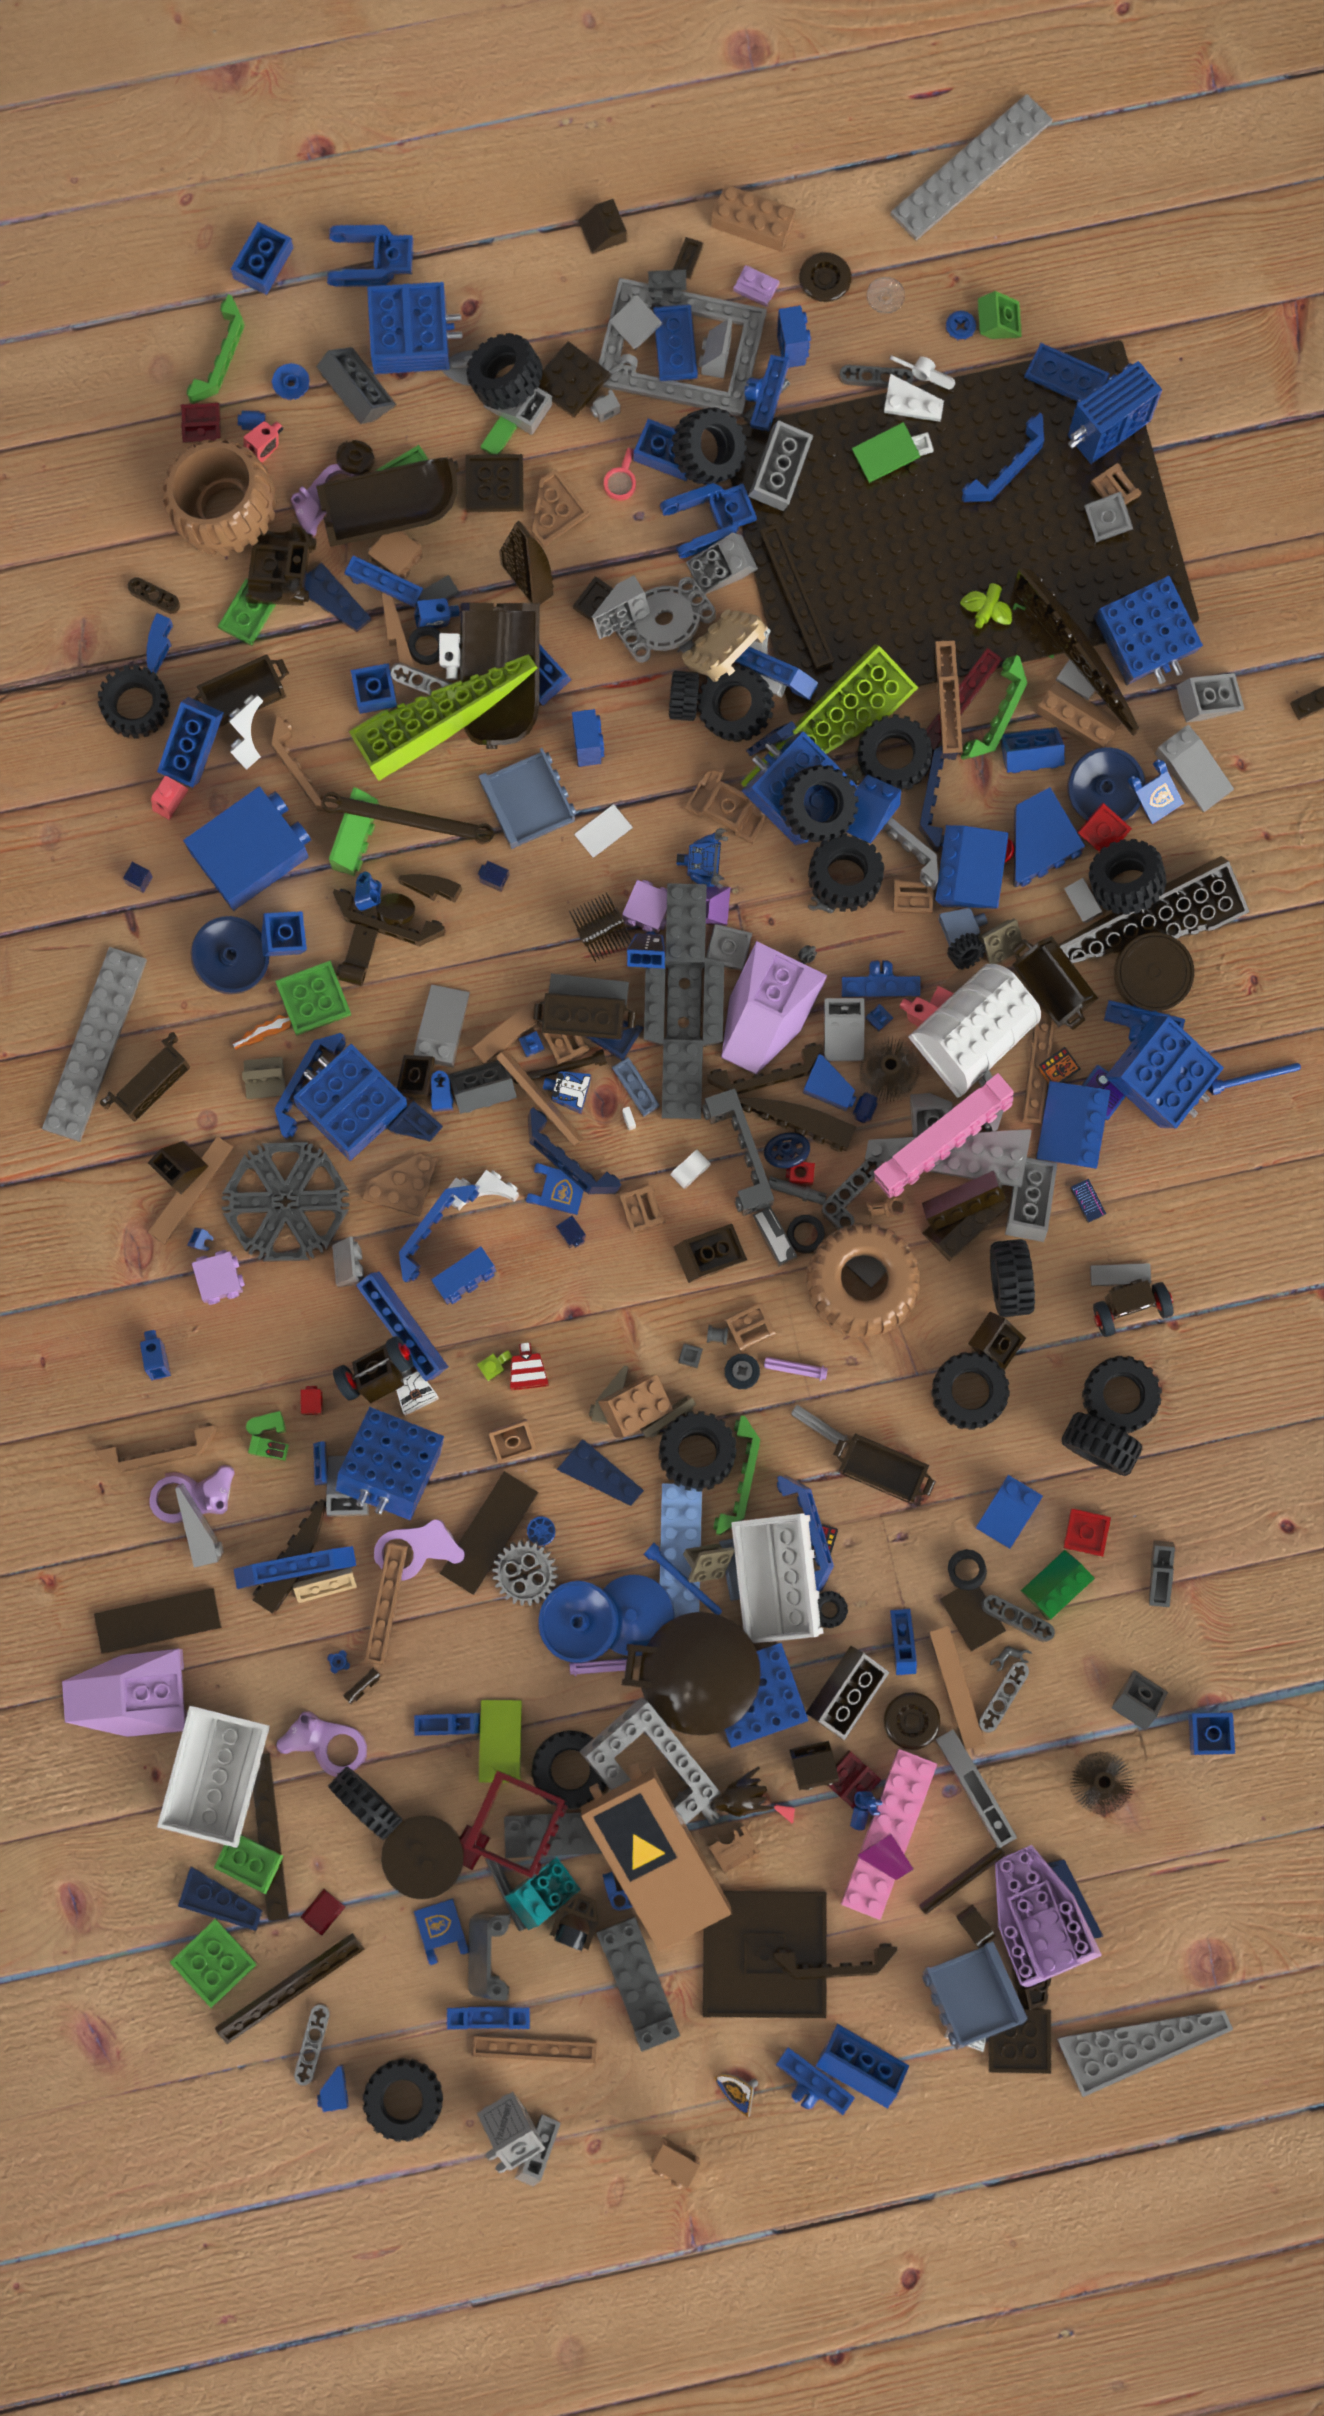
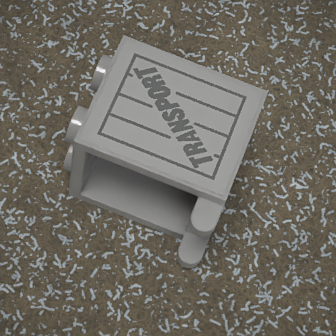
M514 2092L504 2095L500 2100L484 2107L482 2111L477 2113L493 2149L486 2153L487 2159L493 2160L499 2157L502 2161L496 2166L498 2173H503L506 2170L510 2171L545 2150L526 2108Z

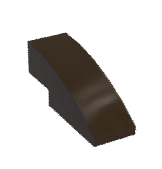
M408 874L400 875L398 878L401 885L435 901L437 895H440L455 903L462 891L461 884L438 876Z

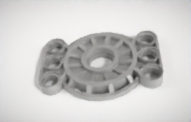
M684 577L679 581L678 587L660 586L646 591L645 595L650 613L644 618L630 623L624 629H619L615 632L633 658L641 663L649 660L651 650L667 651L684 645L697 632L700 622L711 623L715 620L716 612L714 606L695 580L691 577ZM685 584L693 585L689 590L683 589ZM695 597L702 598L700 603L692 602ZM706 610L712 611V614L708 617L702 615ZM668 612L673 614L672 621L667 625H659L655 622V618L661 613ZM630 636L637 637L634 642H628L627 639ZM641 649L647 651L646 654L643 656H638L636 654L637 651Z

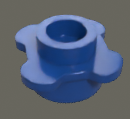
M341 1650L338 1654L328 1655L327 1660L330 1662L332 1673H338L339 1670H348L350 1668L345 1651Z

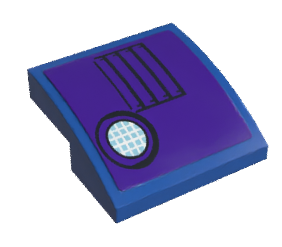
M1096 1065L1081 1086L1110 1090L1105 1119L1109 1120L1126 1096L1105 1078L1108 1071Z

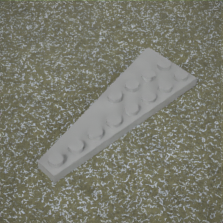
M1032 1130L980 1132L974 1136L970 1135L961 1147H954L946 1159H939L935 1162V1167L929 1172L976 1179L994 1170L1002 1185L1021 1188ZM916 1137L868 1140L865 1161L870 1157H875L884 1164Z
M1218 2010L1057 2038V2041L1082 2097H1085L1232 2031L1233 2028L1225 2010Z

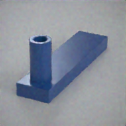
M354 555L345 570V575L351 577L354 584L362 582L413 607L416 606L423 592L422 587Z

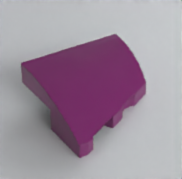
M889 1834L858 1854L860 1859L895 1880L914 1870L892 1834Z

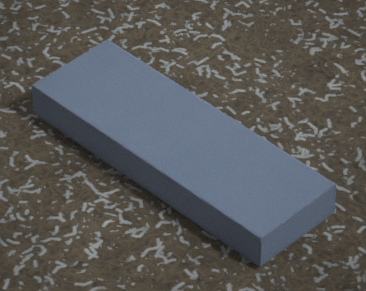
M629 1057L612 1067V1070L643 1117L660 1107Z

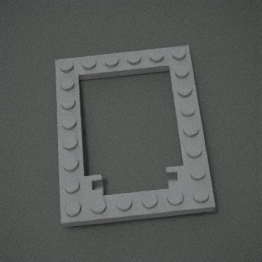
M619 278L609 321L638 295L650 310L651 306L691 305L692 315L719 321H725L730 318L733 324L742 325L743 330L729 390L724 392L677 381L660 382L658 377L635 373L638 360L629 354L621 356L625 338L609 322L599 364L608 370L611 376L602 387L703 409L716 407L728 411L731 415L742 417L746 403L744 389L745 386L749 385L746 384L747 380L752 377L767 309L681 291V303H674L673 291H662V303L655 304L654 292H649L648 284Z

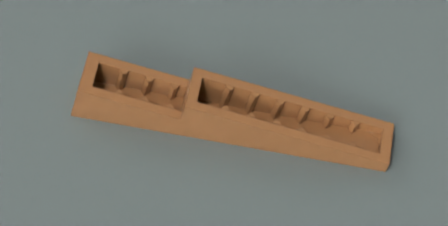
M381 592L389 645H397L399 663H404L414 668L393 597ZM400 668V673L403 674V675H405V676H406V680L408 681V680H409V674L411 673V671H408V675H407V674L403 673L402 668ZM414 675L412 680H416L417 675Z
M936 641L935 659L943 754L962 753L955 641Z
M947 1626L928 1632L964 1748L967 1750L983 1745L985 1742L950 1628Z

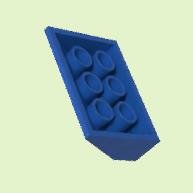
M946 825L935 900L943 907L998 909L1008 833L970 826Z
M1049 1081L1036 1159L1097 1169L1110 1090Z

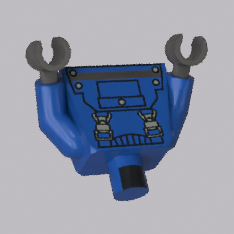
M719 828L715 833L706 835L689 846V854H677L676 865L688 866L687 876L695 883L707 884V887L716 886L719 889L723 888V885L719 883L720 880H725V878L719 875L721 842L719 840L724 842L728 840V837H722V834L727 832V830Z

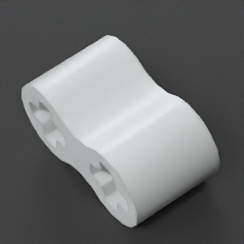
M695 1150L670 1175L685 1189L711 1163L699 1150Z

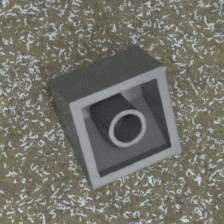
M1133 1670L1111 1708L1146 1731L1158 1716L1168 1692Z

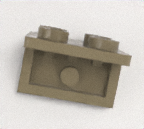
M1015 918L1012 920L1008 919L978 936L985 946L984 949L986 950L985 953L987 954L989 964H997L1015 954L1013 948L1022 941L1019 925Z
M282 1057L244 1061L242 1078L245 1082L247 1099L282 1096L286 1089Z
M720 1544L685 1549L683 1555L692 1569L688 1577L689 1583L722 1578L735 1550L733 1547L723 1549Z

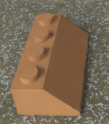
M1058 681L1049 689L1036 711V714L1092 749L1106 747L1122 723Z

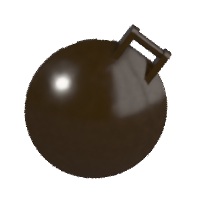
M709 1612L684 1614L663 1625L654 1634L647 1646L626 1645L628 1653L625 1677L622 1679L621 1685L641 1688L645 1700L649 1702L665 1724L678 1732L697 1736L719 1733V1731L733 1726L743 1718V1715L752 1706L757 1696L761 1680L759 1656L748 1634L736 1623L724 1616ZM636 1652L642 1653L639 1680H632Z

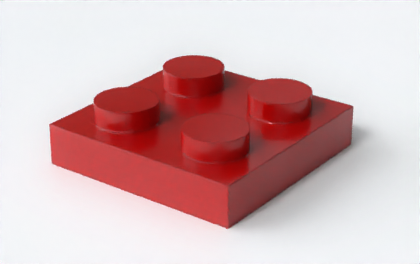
M1102 803L1077 833L1100 853L1103 847L1107 848L1110 843L1114 841L1118 843L1124 839L1132 828L1108 806Z
M1071 1509L1063 1548L1103 1557L1111 1517Z

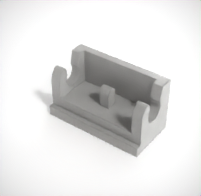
M1083 878L1064 888L1083 923L1103 915Z

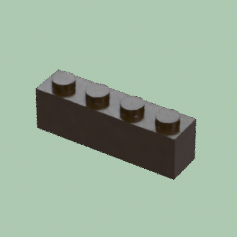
M993 1170L923 1202L922 1206L927 1221L932 1229L936 1231L1006 1199L1002 1183Z

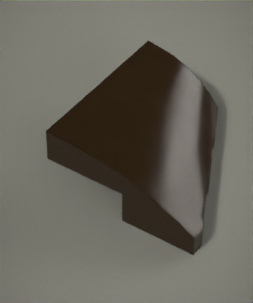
M1012 1968L1019 2000L1023 2009L1031 2010L1046 2005L1048 2001L1047 1990L1051 1984V1978L1033 1986L1025 1987L1020 1985L1015 1969Z

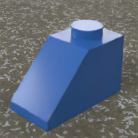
M343 2064L335 2069L320 2090V2095H317L318 2107H322L323 2112L347 2109L349 2107Z

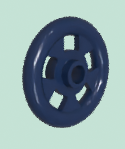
M794 1132L776 1135L768 1141L764 1148L766 1161L777 1168L797 1166L810 1153L808 1139ZM801 1143L802 1147L797 1148L796 1144ZM774 1146H778L777 1151L772 1150ZM777 1156H780V1157L782 1158V1160H778V1159H775V1158H776Z

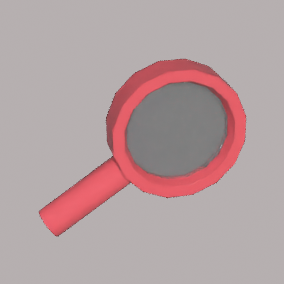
M627 448L622 466L611 469L604 478L605 492L614 500H626L633 495L636 489L635 476L628 470L634 450L631 448Z

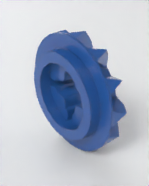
M956 311L946 321V331H948L950 337L956 338L957 341L972 337L976 330L974 317L966 311ZM965 322L964 329L956 330L957 323L961 325Z

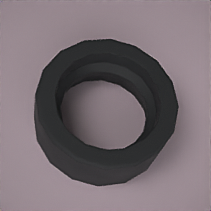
M430 626L419 627L409 637L410 655L419 664L432 665L439 661L440 631ZM426 635L433 636L438 642L437 651L428 656L419 654L415 647L416 641Z
M800 1215L790 1223L787 1237L795 1251L802 1254L812 1253L824 1240L825 1230L821 1221L816 1217ZM810 1223L816 1228L817 1239L813 1244L804 1246L796 1241L794 1231L799 1224Z
M965 1549L958 1551L952 1555L948 1563L947 1569L951 1582L962 1590L976 1589L986 1579L987 1569L985 1561L974 1550ZM965 1559L974 1560L979 1566L977 1577L968 1581L958 1578L955 1572L956 1565Z

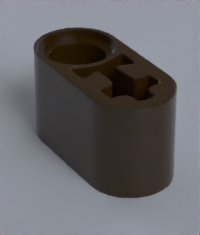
M973 1904L956 1916L979 1949L996 1936Z

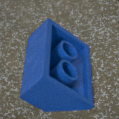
M1057 727L1005 733L1002 735L1000 742L1007 773H1019L1025 770L1036 771L1040 768H1057L1065 765L1064 743Z

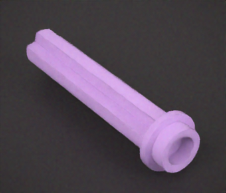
M766 1357L764 1362V1368L819 1378V1381H822V1379L826 1380L828 1368H825L824 1365L819 1367Z
M627 1658L589 1661L585 1663L570 1662V1675L575 1677L576 1674L625 1671Z

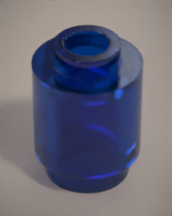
M864 1092L863 1096L859 1097L853 1111L855 1119L861 1123L871 1121L878 1105V1098Z

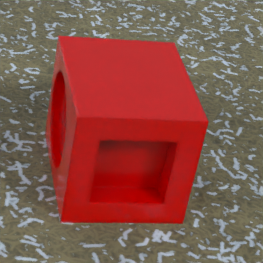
M802 1162L797 1166L786 1168V1178H789V1182L794 1184L812 1186L815 1163ZM797 1169H803L806 1175L800 1178L794 1172Z
M305 1386V1389L300 1390L301 1414L303 1416L323 1415V1391L317 1389V1386Z

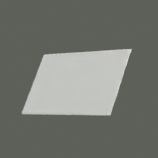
M613 804L574 835L594 858L633 827Z

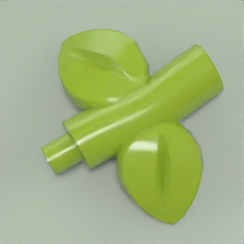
M991 583L986 595L979 591H973L961 600V605L965 609L977 612L975 616L977 620L975 626L977 628H982L983 624H986L990 617L997 623L1011 624L1012 613L1010 607L1006 603L998 601L1002 588L997 584Z

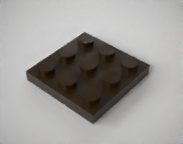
M568 341L542 370L543 374L541 380H539L538 388L550 394L553 403L575 418L610 378L611 374Z
M523 454L466 455V512L524 511Z
M1023 2009L1027 2016V2020L1023 2024L988 2037L989 2073L1051 2074L1050 2009Z

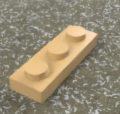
M352 1568L293 1583V1590L298 1603L357 1587Z

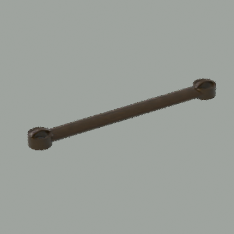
M335 792L326 793L321 801L322 808L328 813L342 812L474 839L480 844L489 843L494 836L493 828L486 823L476 825L340 797ZM333 796V797H335L336 799L326 798V797ZM325 802L336 803L338 807L330 809L325 805ZM477 834H487L490 838L489 840H482Z

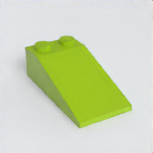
M481 1700L479 1783H492L497 1770L521 1780L522 1700Z

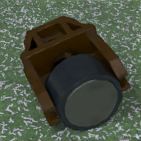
M579 1893L573 1895L559 1909L550 1933L551 1936L555 1937L554 1941L582 1951L583 1947L589 1950L598 1926L596 1900ZM581 1903H585L587 1906L583 1911L579 1909ZM568 1914L584 1918L589 1923V1934L560 1924V1922Z

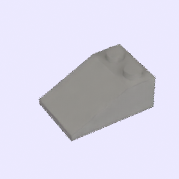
M728 318L708 332V338L703 339L702 349L705 350L704 356L700 355L699 367H702V375L724 378L731 344L732 319Z
M1235 673L1193 677L1176 686L1186 722L1202 721L1245 710Z

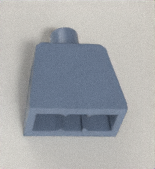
M971 908L941 913L938 917L949 947H951L950 944L952 942H956L954 939H960L962 934L965 936L966 933H974L977 937L980 936L979 927L988 924L984 913L974 916Z

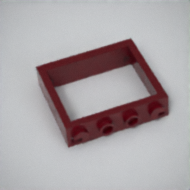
M497 1770L463 1848L530 1878H533L534 1874L538 1876L543 1865L540 1863L543 1855L547 1856L551 1844H548L550 1837H555L559 1829L557 1821L559 1817H564L567 1810L566 1800ZM504 1780L557 1803L530 1869L476 1845Z

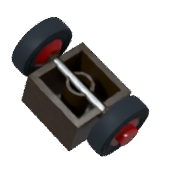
M1142 1279L1134 1280L1124 1288L1123 1285L1111 1288L1108 1291L1109 1294L1105 1297L1106 1303L1105 1301H1099L1093 1304L1094 1321L1104 1337L1115 1334V1319L1148 1309L1152 1306L1157 1308L1162 1318H1167L1174 1314L1173 1298L1163 1282L1155 1283L1152 1285L1151 1290L1148 1280L1142 1282Z
M394 1336L388 1339L383 1346L353 1361L354 1374L347 1366L341 1365L333 1370V1377L337 1388L347 1400H354L361 1394L371 1404L404 1386L402 1372L413 1367V1360L408 1347L398 1336Z

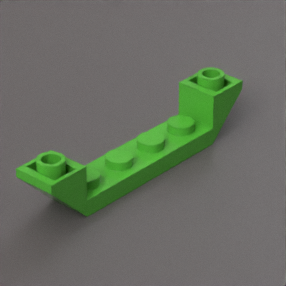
M230 294L227 295L226 300H223L220 306L223 318L231 321L228 326L227 338H224L222 341L221 353L215 358V368L213 372H210L207 382L194 378L193 383L189 384L187 395L192 404L218 394L244 330L243 318Z
M1018 655L1007 658L1002 664L1003 670L1000 675L1012 681V683H1010L1006 690L1007 695L1005 699L999 704L998 709L1000 710L997 716L990 723L991 728L989 732L984 736L982 742L974 739L964 744L962 748L963 753L960 757L962 760L996 750L1027 685L1022 662Z
M741 1415L740 1420L736 1419L734 1431L737 1432V1437L750 1439L752 1443H747L745 1454L749 1455L748 1462H743L741 1474H745L743 1482L739 1481L737 1493L741 1494L739 1502L735 1501L733 1513L737 1515L734 1517L720 1514V1518L715 1517L713 1529L717 1530L716 1535H721L731 1529V1522L743 1521L745 1517L760 1438L743 1415Z

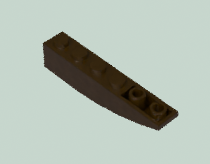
M739 1098L744 1112L759 1114L758 1117L765 1121L770 1119L776 1121V1125L784 1129L790 1127L795 1130V1133L801 1134L804 1137L806 1135L813 1137L812 1140L819 1144H824L825 1142L838 1152H842V1150L847 1151L856 1130L854 1125L802 1105L778 1100Z
M323 1499L319 1502L315 1501L310 1509L312 1513L308 1519L304 1518L298 1527L300 1531L297 1535L293 1534L287 1543L289 1547L285 1552L282 1551L277 1559L312 1553L325 1512L326 1502ZM299 1577L268 1582L262 1586L259 1585L253 1593V1596H255L253 1601L272 1614H276L292 1590L293 1583H296Z

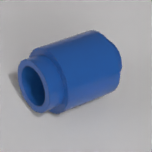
M242 410L241 414H238V426H241L242 430H253L263 421L266 422L265 413L260 411Z

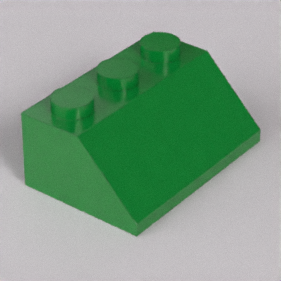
M1064 1550L1020 1591L1047 1620H1051L1095 1578L1077 1559Z

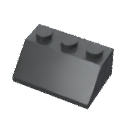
M498 1060L449 1074L460 1114L517 1098L511 1075Z

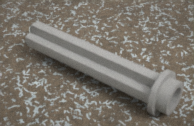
M799 1405L793 1409L792 1416L837 1445L839 1439L843 1441L850 1440L847 1438L848 1435H842Z

